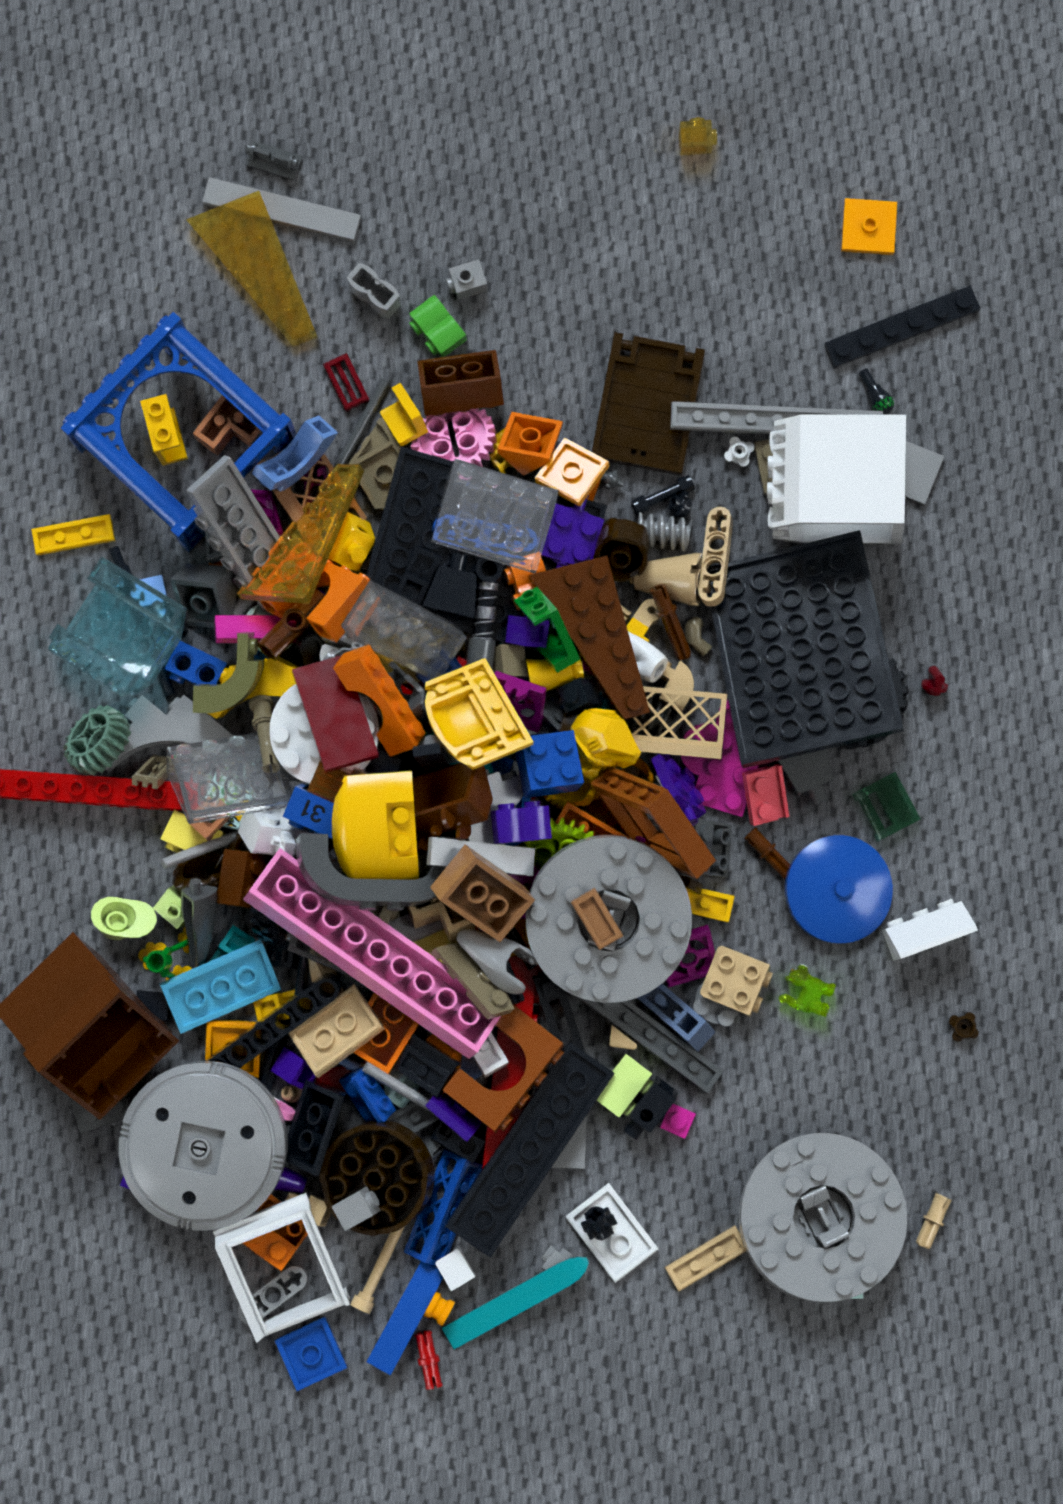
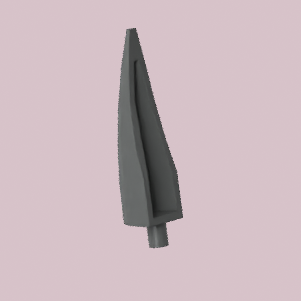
M191 879L190 887L181 889V913L186 928L190 967L192 969L206 962L214 930L217 906V887L201 886L200 879Z

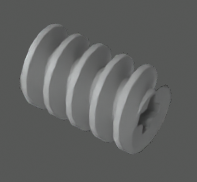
M639 512L638 524L646 527L650 547L654 548L656 542L659 541L661 549H664L667 542H670L671 550H675L678 543H680L682 551H686L690 540L692 519L688 526H686L683 517L680 518L678 524H675L674 516H670L667 523H665L663 515H659L657 521L654 522L653 514H649L645 521L642 512Z

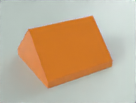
M511 412L497 448V453L525 476L550 462L563 426V421Z

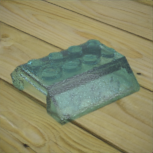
M101 557L87 578L95 585L67 629L58 624L49 636L51 643L48 650L62 659L67 657V662L82 672L88 670L87 674L103 685L109 683L108 688L122 697L129 693L134 696L154 682L182 639L187 608Z

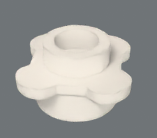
M732 437L729 441V450L725 452L724 458L728 462L732 461L741 467H745L749 464V455L754 451V444L752 442L740 441L738 437ZM740 449V450L742 451V453H741V454H738V453H737V450Z

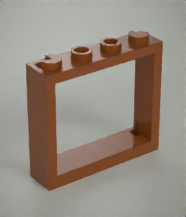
M607 767L590 783L626 836L635 840L636 836L645 838V844L650 845V847L665 857L675 870L698 879L716 861L668 789L614 767ZM645 813L650 814L652 816V818L654 819V821L663 833L658 832L652 822L648 820V817Z

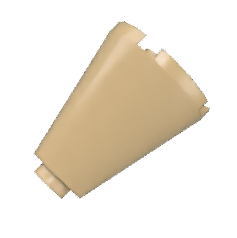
M691 553L647 561L645 571L640 576L630 577V584H634L635 590L651 594L650 589L654 588V586L666 584L671 600L698 607L701 603V598L697 592L702 553Z

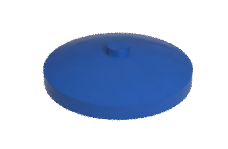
M834 835L817 839L806 845L795 856L787 871L785 899L789 912L802 930L818 940L828 943L858 941L870 935L880 926L891 906L893 885L888 866L872 846L860 839L845 835Z

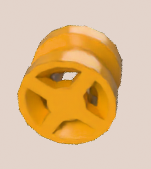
M436 1291L423 1316L426 1318L432 1317L437 1321L438 1325L443 1326L455 1301L451 1299L445 1300Z

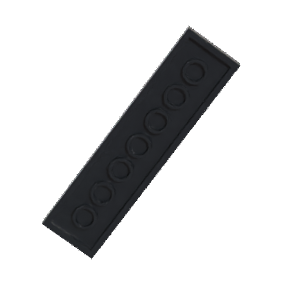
M571 1042L567 1043L563 1049L565 1053L556 1065H552L544 1081L531 1096L444 1225L490 1258L615 1074Z

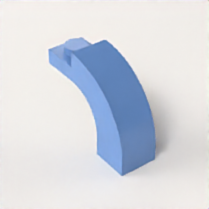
M319 415L306 420L290 444L274 458L256 465L252 474L259 480L261 485L270 491L277 489L282 492L297 482L315 465L331 445L338 432Z

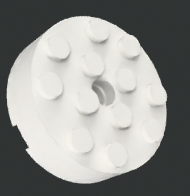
M296 684L281 696L271 716L270 741L276 758L292 776L312 785L331 786L344 783L341 781L345 775L362 774L371 765L372 760H368L325 773ZM358 692L376 748H378L380 741L376 734L382 726L379 709L369 700L368 696L364 697Z

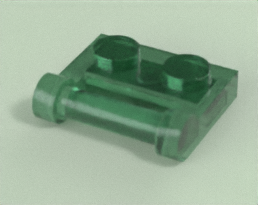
M896 772L852 794L854 800L859 801L875 831L874 837L877 842L921 820ZM873 792L891 823V826L886 829L868 797Z

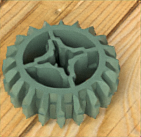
M100 705L96 709L91 708L88 714L83 713L82 718L76 721L74 728H70V735L65 738L67 743L63 748L67 762L72 768L85 775L91 774L94 776L97 772L103 773L106 767H112V762L119 760L118 756L120 753L125 752L124 746L129 743L127 738L131 734L129 730L130 724L124 717V714L108 705L103 707Z

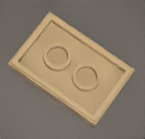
M353 984L338 995L334 1001L288 1034L314 1075L319 1078L385 1028L358 987Z

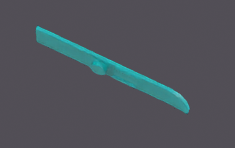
M573 1257L561 1261L443 1326L442 1330L453 1349H456L571 1286L586 1272L589 1260L586 1257Z

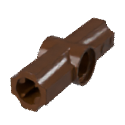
M311 587L292 608L286 610L282 619L258 642V647L262 653L269 659L276 660L294 640L299 639L303 635L304 630L310 625L306 618L325 595L318 589ZM293 620L298 622L300 626L291 627L287 622Z

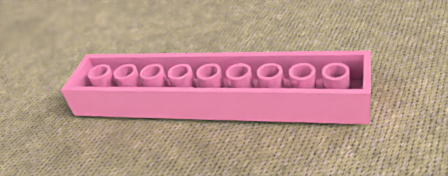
M279 848L243 898L245 902L468 1059L478 1053L501 1017L487 1020L468 998L463 985L457 978L453 980L447 973L449 969L445 964L436 960L435 957L368 910H360L359 906L334 903L315 892L304 879L298 861L281 848Z

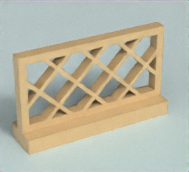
M643 686L644 692H651L646 699L649 708L655 715L644 724L637 717H633L640 728L632 733V736L641 752L722 759L727 694ZM656 693H662L670 703L657 713L648 702V699ZM667 694L678 696L672 700ZM683 695L690 696L696 703V706L685 715L675 704ZM695 697H706V698H704V699L699 703V702L696 700ZM709 698L721 699L720 711L711 718L701 705ZM672 705L682 718L669 727L660 714ZM699 707L709 720L696 729L687 717ZM720 715L718 726L714 719ZM655 718H658L667 729L659 737L652 736L645 728ZM685 720L694 733L686 739H679L672 729ZM710 722L718 730L717 742L706 741L699 733ZM643 730L647 734V736L636 734ZM668 732H670L674 738H668L664 736ZM695 735H697L701 740H690V739H691L692 737H694Z

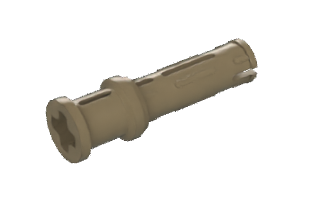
M259 695L249 701V708L253 711L254 716L252 726L258 732L263 771L270 773L269 766L271 765L272 773L280 770V763L274 754L270 741L269 731L273 700L270 696Z

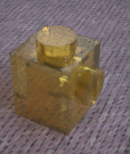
M696 117L689 121L680 122L678 130L680 155L711 154L713 145H717V130L712 129L711 120Z

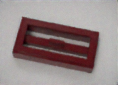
M347 353L323 364L346 412L370 401ZM345 361L362 396L358 399L340 364ZM334 365L352 399L349 403L331 369Z

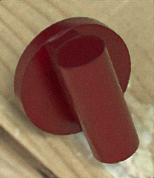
M929 667V679L922 680L921 687L925 689L927 694L939 696L941 693L947 692L948 685L944 683L945 677L938 667Z

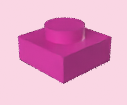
M673 1104L666 1112L660 1128L685 1139L696 1114Z

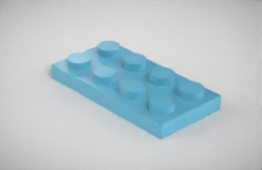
M261 940L159 983L180 1034L281 990Z

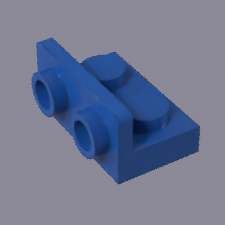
M364 1066L345 1074L339 1082L365 1122L377 1120L378 1123H383L394 1113L396 1109L390 1098L376 1079L362 1071Z

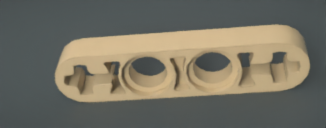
M725 507L712 509L707 517L698 593L702 602L710 607L720 604L725 595L733 529V518ZM720 516H724L725 519L721 521L720 528L722 531H718V525L716 523V521L719 520ZM722 539L724 541L722 548L718 550L710 548L714 540ZM713 563L721 565V570L716 574L707 572L708 567ZM710 582H714L713 586L716 593L712 594V597L707 596V593L711 591Z

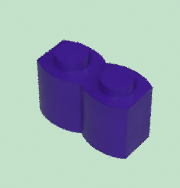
M540 801L524 802V808H514V803L498 805V810L490 811L494 844L552 838L549 805L541 806Z

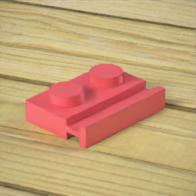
M774 764L771 767L766 766L742 773L751 825L757 826L779 820L778 818L790 817L782 765Z

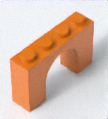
M294 548L255 596L267 612L282 618L284 612L292 608L311 587L316 589L330 586L327 594L306 619L318 635L337 643L377 594L371 587V580L363 573H353L344 565L339 567L327 558L322 560L310 551L303 552Z

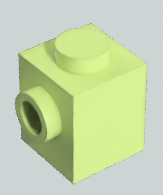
M173 885L166 890L153 909L176 929H179L185 925L181 913V893Z

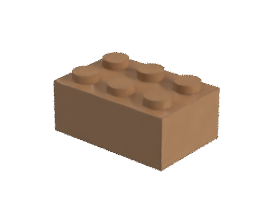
M466 844L430 886L442 903L499 942L505 938L535 901L525 886Z

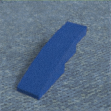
M420 1262L372 1350L367 1363L391 1376L443 1279L437 1266Z

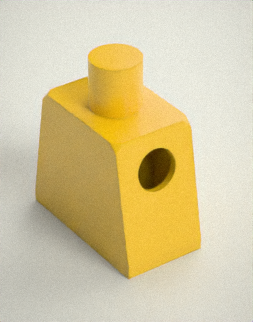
M346 511L323 556L358 572L375 542L370 522Z

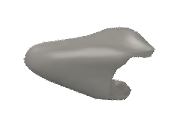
M463 929L457 934L456 939L460 946L479 965L495 986L511 994H521L525 991L526 986L507 972L506 963L511 954L514 953L531 965H539L530 949L506 938L499 942L489 934L477 930Z

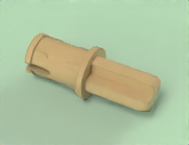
M935 1193L927 1215L923 1216L925 1221L916 1240L919 1246L926 1249L931 1248L939 1227L944 1225L942 1221L952 1201L951 1199Z

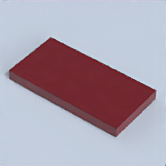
M342 655L292 669V674L325 773L372 760L379 756L358 692L347 691L333 669Z

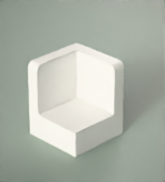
M459 1246L436 1261V1266L451 1291L476 1276Z

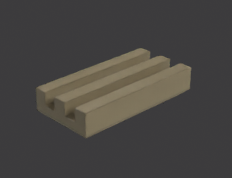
M152 755L132 776V785L137 786L142 782V787H148L152 783V788L158 789L178 768V759Z

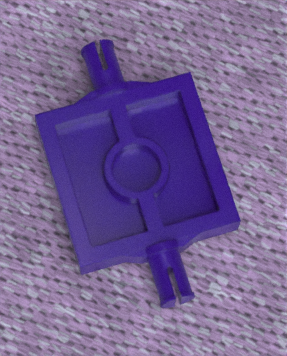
M587 498L580 507L576 504L574 507H565L556 503L551 505L538 551L541 557L550 559L553 563L557 564L556 568L593 559L596 541L601 532L604 519L590 515L584 510Z
M657 753L658 755L653 757L651 761L662 787L668 789L692 826L696 825L699 822L697 818L703 816L706 810L702 803L704 798L693 783L695 781L694 775L688 768L679 766L671 758L670 754Z

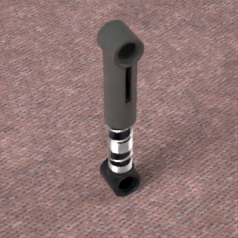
M485 555L479 559L476 565V582L478 583L479 598L476 599L478 606L475 607L474 615L476 622L473 624L475 626V634L472 635V638H469L466 665L486 658L493 670L496 641L491 638V634L494 633L492 622L495 621L496 617L494 601L498 596L495 595V591H498V586L501 583L503 565L496 556ZM486 562H494L497 565V573L492 577L485 576L482 573V567Z

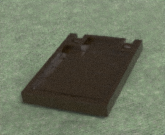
M614 332L591 452L612 463L681 476L690 431L670 430L671 402L695 403L705 349L696 348L695 353L685 351V345L634 336L633 341L623 339V333ZM620 350L631 351L630 357L621 356ZM682 363H692V369L683 368Z

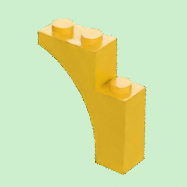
M278 657L276 660L265 658L261 678L256 688L244 701L259 695L281 697L290 687L296 684L292 669L299 666L281 657ZM231 665L223 670L219 678L221 684L232 676L236 665ZM235 706L223 711L207 714L218 719L224 717Z

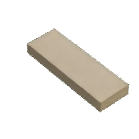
M734 1225L665 1266V1269L677 1290L681 1291L745 1253L746 1248L743 1245L740 1232Z

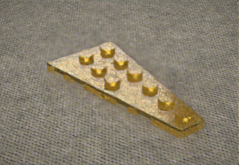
M259 190L186 219L293 347L318 338Z
M337 464L318 488L320 492L312 503L307 502L303 507L302 511L304 514L301 518L289 525L268 552L269 559L262 568L257 567L251 574L254 577L247 587L242 586L237 592V595L242 600L310 603L363 476L364 470L361 465Z

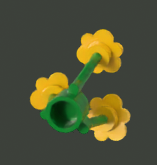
M184 927L183 932L178 935L179 943L171 947H167L162 942L156 944L148 942L145 946L146 949L140 950L138 954L139 959L144 962L143 967L152 972H160L161 977H166V980L191 970L190 966L181 967L176 965L173 972H169L172 966V952L183 948L184 952L189 953L186 928Z

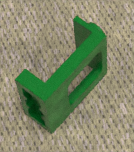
M538 587L527 590L520 597L514 599L515 604L535 626L544 620L549 621L546 648L536 647V649L557 673L580 660L558 609Z

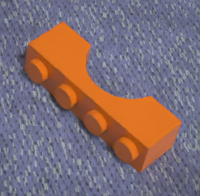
M368 644L343 653L333 669L347 691L363 693L379 706L383 716V725L376 736L389 756L412 750L414 746H418L425 735L423 726L411 711L408 702L397 689L394 680L389 676L380 658L375 654L371 646Z

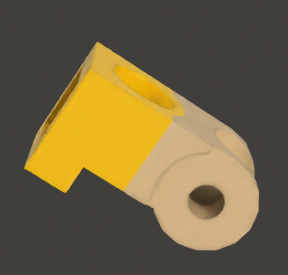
M654 599L645 600L627 625L629 632L649 642V639L644 637L651 625L657 624L661 618L656 614L658 609Z

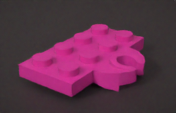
M727 700L722 759L681 756L684 765L691 772L698 775L695 787L704 798V802H702L704 806L743 817L747 802L742 773L758 769L759 765L747 768L741 766L729 700ZM720 715L716 718L715 721L718 726ZM704 723L694 725V727H695L696 729H698V728H700ZM709 723L699 732L706 741L717 742L718 730L712 723ZM692 729L688 730L683 738H688L694 731ZM695 735L694 737H692V738L701 740L697 735Z

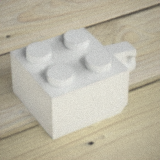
M257 802L256 804L246 803L238 830L239 835L251 853L275 855L279 848H281L294 858L297 857L296 838L300 833L312 834V832L307 827L298 829L288 824L289 819L282 817L287 805L273 807L265 802Z

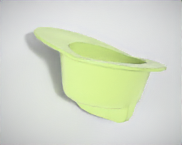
M106 897L96 902L91 910V920L94 926L111 940L143 937L148 935L157 923V915L154 909L149 904L138 900Z

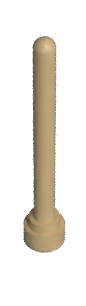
M404 1227L389 1234L363 1291H359L358 1295H354L351 1306L365 1313H371L375 1298L373 1293Z

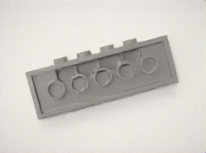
M224 455L194 482L186 492L196 506L193 509L197 515L194 518L195 523L202 530H207L210 535L207 541L216 551L220 550L223 555L220 559L221 563L226 569L233 571L236 575L233 578L235 585L243 591H250L262 611L267 612L255 594L290 553L231 457Z

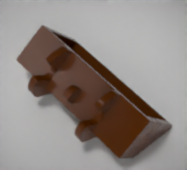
M460 762L412 778L416 840L418 841L417 850L421 852L427 851L429 837H437L456 830V839H467L471 835V825L488 819L493 797L485 766L473 770Z

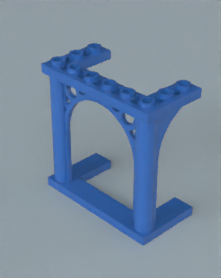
M172 312L169 316L166 315L160 319L156 325L157 329L151 335H146L140 340L138 348L132 355L127 354L120 361V367L113 374L109 373L103 378L100 383L101 387L95 393H89L83 399L82 406L76 412H71L63 420L64 425L61 429L81 453L87 449L168 524L181 546L190 552L205 536V531L194 520L197 517L193 510L196 506L194 505L190 510H187L131 457L123 442L121 419L124 407L131 394L145 381L165 373H187L208 382L263 432L234 463L243 478L271 449L276 454L284 450L296 436V431L291 419L284 413L279 415L185 328L181 318ZM162 349L173 358L168 366L160 363L159 355ZM180 353L184 355L182 359L188 361L184 366L179 365ZM153 360L155 367L150 371L146 370L145 367H149ZM131 381H134L133 387L127 386ZM114 399H117L119 401L118 405L114 409L107 407L108 405L114 403ZM108 413L113 415L115 420L109 426H100L96 424V418L100 414ZM111 432L116 434L113 441L109 439L108 435L106 437L102 435Z

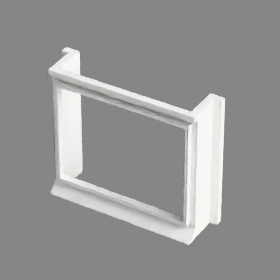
M307 1193L253 1213L228 1227L213 1230L215 1249L256 1343L267 1335L340 1306L350 1305L349 1293L347 1288H343L314 1220ZM302 1220L332 1293L263 1320L232 1247Z

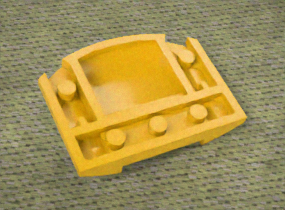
M486 658L425 683V690H427L425 709L434 734L455 759L474 770L534 745L532 738Z
M412 771L345 775L341 781L344 783L335 796L332 810L333 845L338 862L348 878L419 879Z

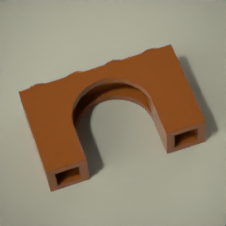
M513 1005L514 1010L510 1014L500 1017L495 1027L519 1045L525 1054L526 1069L521 1080L510 1089L493 1091L483 1087L459 1068L443 1089L447 1095L495 1133L499 1129L504 1131L513 1120V1117L510 1115L515 1108L521 1109L530 1098V1095L527 1094L533 1085L536 1087L540 1086L548 1075L544 1071L550 1063L556 1065L565 1053L561 1050L564 1044L515 1005Z

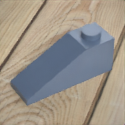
M663 984L649 993L638 997L647 1008L697 1052L715 1033L706 1020Z

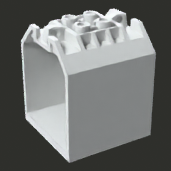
M797 415L774 421V430L779 431L770 432V449L773 456H768V478H773V482H767L768 504H772L768 513V528L772 529L774 539L794 543H809L860 530L863 544H902L905 518L906 415Z

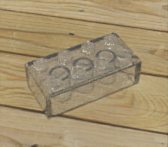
M371 580L341 624L351 640L363 646L369 644L373 651L430 679L444 674L467 639L457 624Z

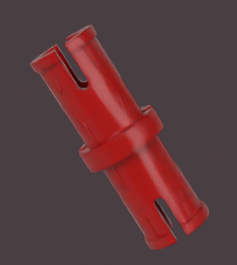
M432 1330L423 1331V1334L418 1332L414 1334L420 1356L417 1360L418 1365L422 1366L425 1389L431 1390L434 1389V1386L436 1388L442 1387L443 1383L441 1382L437 1363L440 1359L439 1355L435 1353Z

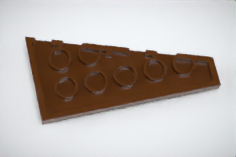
M604 556L529 575L528 577L533 585L535 584L558 609L576 651L580 657H583L593 677H596L604 689L605 695L618 715L626 720L650 713L608 557Z

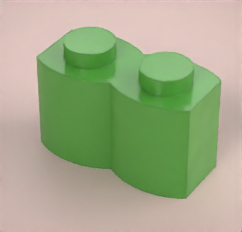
M435 295L409 313L412 320L409 322L410 327L418 336L422 333L427 339L425 345L433 356L438 354L440 357H446L467 341L466 334Z

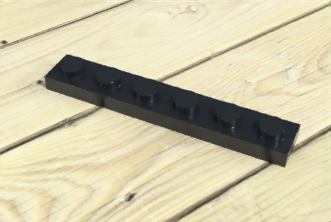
M971 285L827 341L824 346L833 367L837 368L979 312L981 308Z

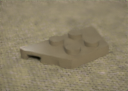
M383 417L378 419L370 435L365 438L359 451L355 453L348 463L375 511L384 510L400 446Z

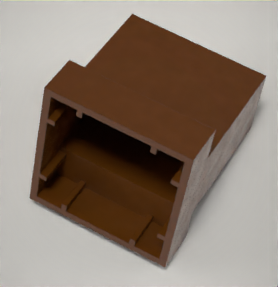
M74 932L0 1003V1019L25 1048L26 1051L23 1054L36 1071L99 1120L180 1041L165 1023L142 1003L106 960Z

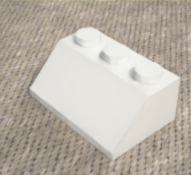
M953 899L937 904L939 909L929 913L928 909L925 908L912 913L914 919L903 922L902 917L887 922L888 928L882 930L893 961L978 931L962 901L954 903Z

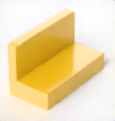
M399 383L392 387L397 402L381 410L380 414L398 444L404 446L428 433V429L417 407L402 384Z

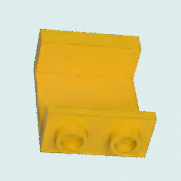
M167 394L140 401L153 451L161 464L165 466L188 459L174 407L170 408Z

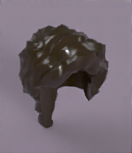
M239 834L236 835L235 840L227 848L228 850L240 851L244 841ZM211 851L178 864L177 868L173 871L172 883L174 887L181 893V889L190 887L191 879H200L201 886H214L218 889L223 854H216Z

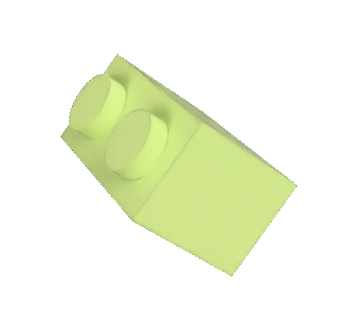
M624 1054L612 1070L615 1074L597 1099L599 1103L619 1118L622 1114L627 1116L636 1105L633 1101L638 1092L644 1094L653 1082L649 1079L652 1073L627 1054Z

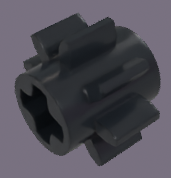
M595 1206L584 1213L586 1221L581 1222V1226L590 1240L596 1238L603 1241L614 1234L612 1226L616 1225L617 1221L608 1207L603 1209Z

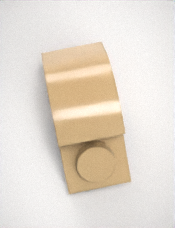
M668 661L666 669L660 677L668 682L665 688L693 691L694 680L690 669L680 661L674 670L671 668L672 664ZM663 694L660 695L658 701H662L664 705L670 703ZM667 694L672 700L678 696ZM683 695L675 702L682 712L690 696Z

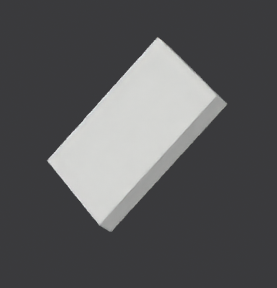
M609 1183L565 1216L615 1283L659 1250ZM595 1206L603 1209L608 1207L617 1221V1224L612 1226L614 1234L603 1241L596 1238L590 1240L581 1226V1222L586 1221L584 1213Z

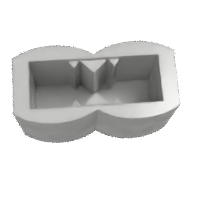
M358 263L347 276L349 288L354 296L361 301L368 302L379 316L390 319L401 306L400 296L395 287L384 280H379L374 270L367 265Z

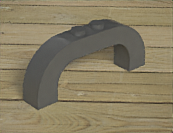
M300 833L296 838L297 861L304 879L315 892L329 901L342 905L359 906L360 910H376V906H387L389 911L404 910V907L422 905L437 898L430 886L446 867L432 866L428 875L416 880L353 879L340 874L333 867L328 854V834ZM438 837V838L456 839V837Z

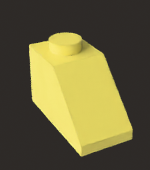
M176 810L173 811L161 837V840L167 842L165 848L176 853L208 840L186 821L189 816ZM218 830L212 839L219 838L225 835V833Z

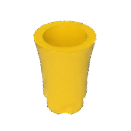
M581 657L579 661L558 673L545 659H526L529 682L547 688L546 691L557 689L575 679L584 678Z

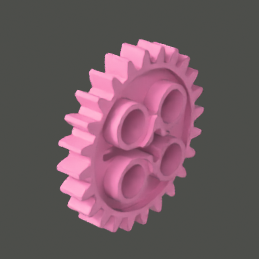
M478 408L467 412H450L440 416L429 415L426 416V419L423 418L428 433L413 440L411 444L412 450L471 467L476 465L482 468L481 460L489 461L488 452L495 451L493 444L497 443L496 429L491 416H487L485 409L479 411ZM449 421H452L460 454L459 457H455L448 428Z

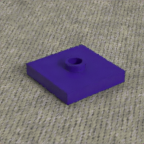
M446 1093L442 1094L441 1097L433 1096L425 1105L428 1110L465 1141H468L483 1123Z

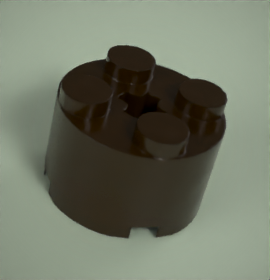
M616 518L608 519L602 526L595 545L594 559L604 556L608 557L614 581H629L630 577L640 576L645 571L649 551V537L646 527L631 520Z

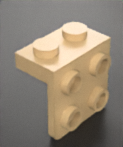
M720 946L716 950L700 993L704 998L751 1017L752 1012L758 1013L763 1001L759 994L762 987L768 988L773 973L769 972V964Z

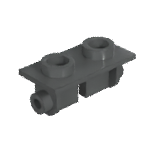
M252 141V144H248L246 148L248 156L245 165L295 180L302 156Z

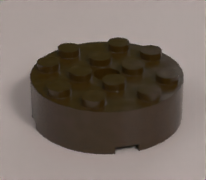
M377 1120L359 1124L346 1131L330 1145L320 1171V1182L322 1183L325 1204L337 1220L338 1218L332 1209L333 1205L366 1186L369 1191H373L379 1200L378 1207L380 1211L350 1228V1230L364 1235L377 1236L398 1231L421 1214L433 1193L435 1170L429 1150L412 1130L396 1122L386 1120L383 1123H378ZM373 1172L379 1173L381 1184L375 1182L372 1175Z

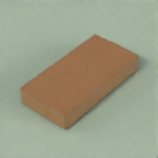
M595 887L571 901L599 950L623 937L622 932Z

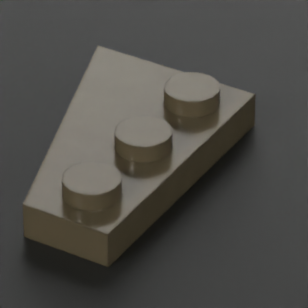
M458 942L433 949L431 954L436 960L441 959L449 969L447 973L453 980L457 978L463 985L468 998L487 1020L510 1014L514 1010L507 992L499 989L488 979L479 965Z

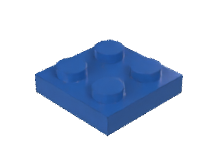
M326 1316L274 1340L296 1391L348 1367Z

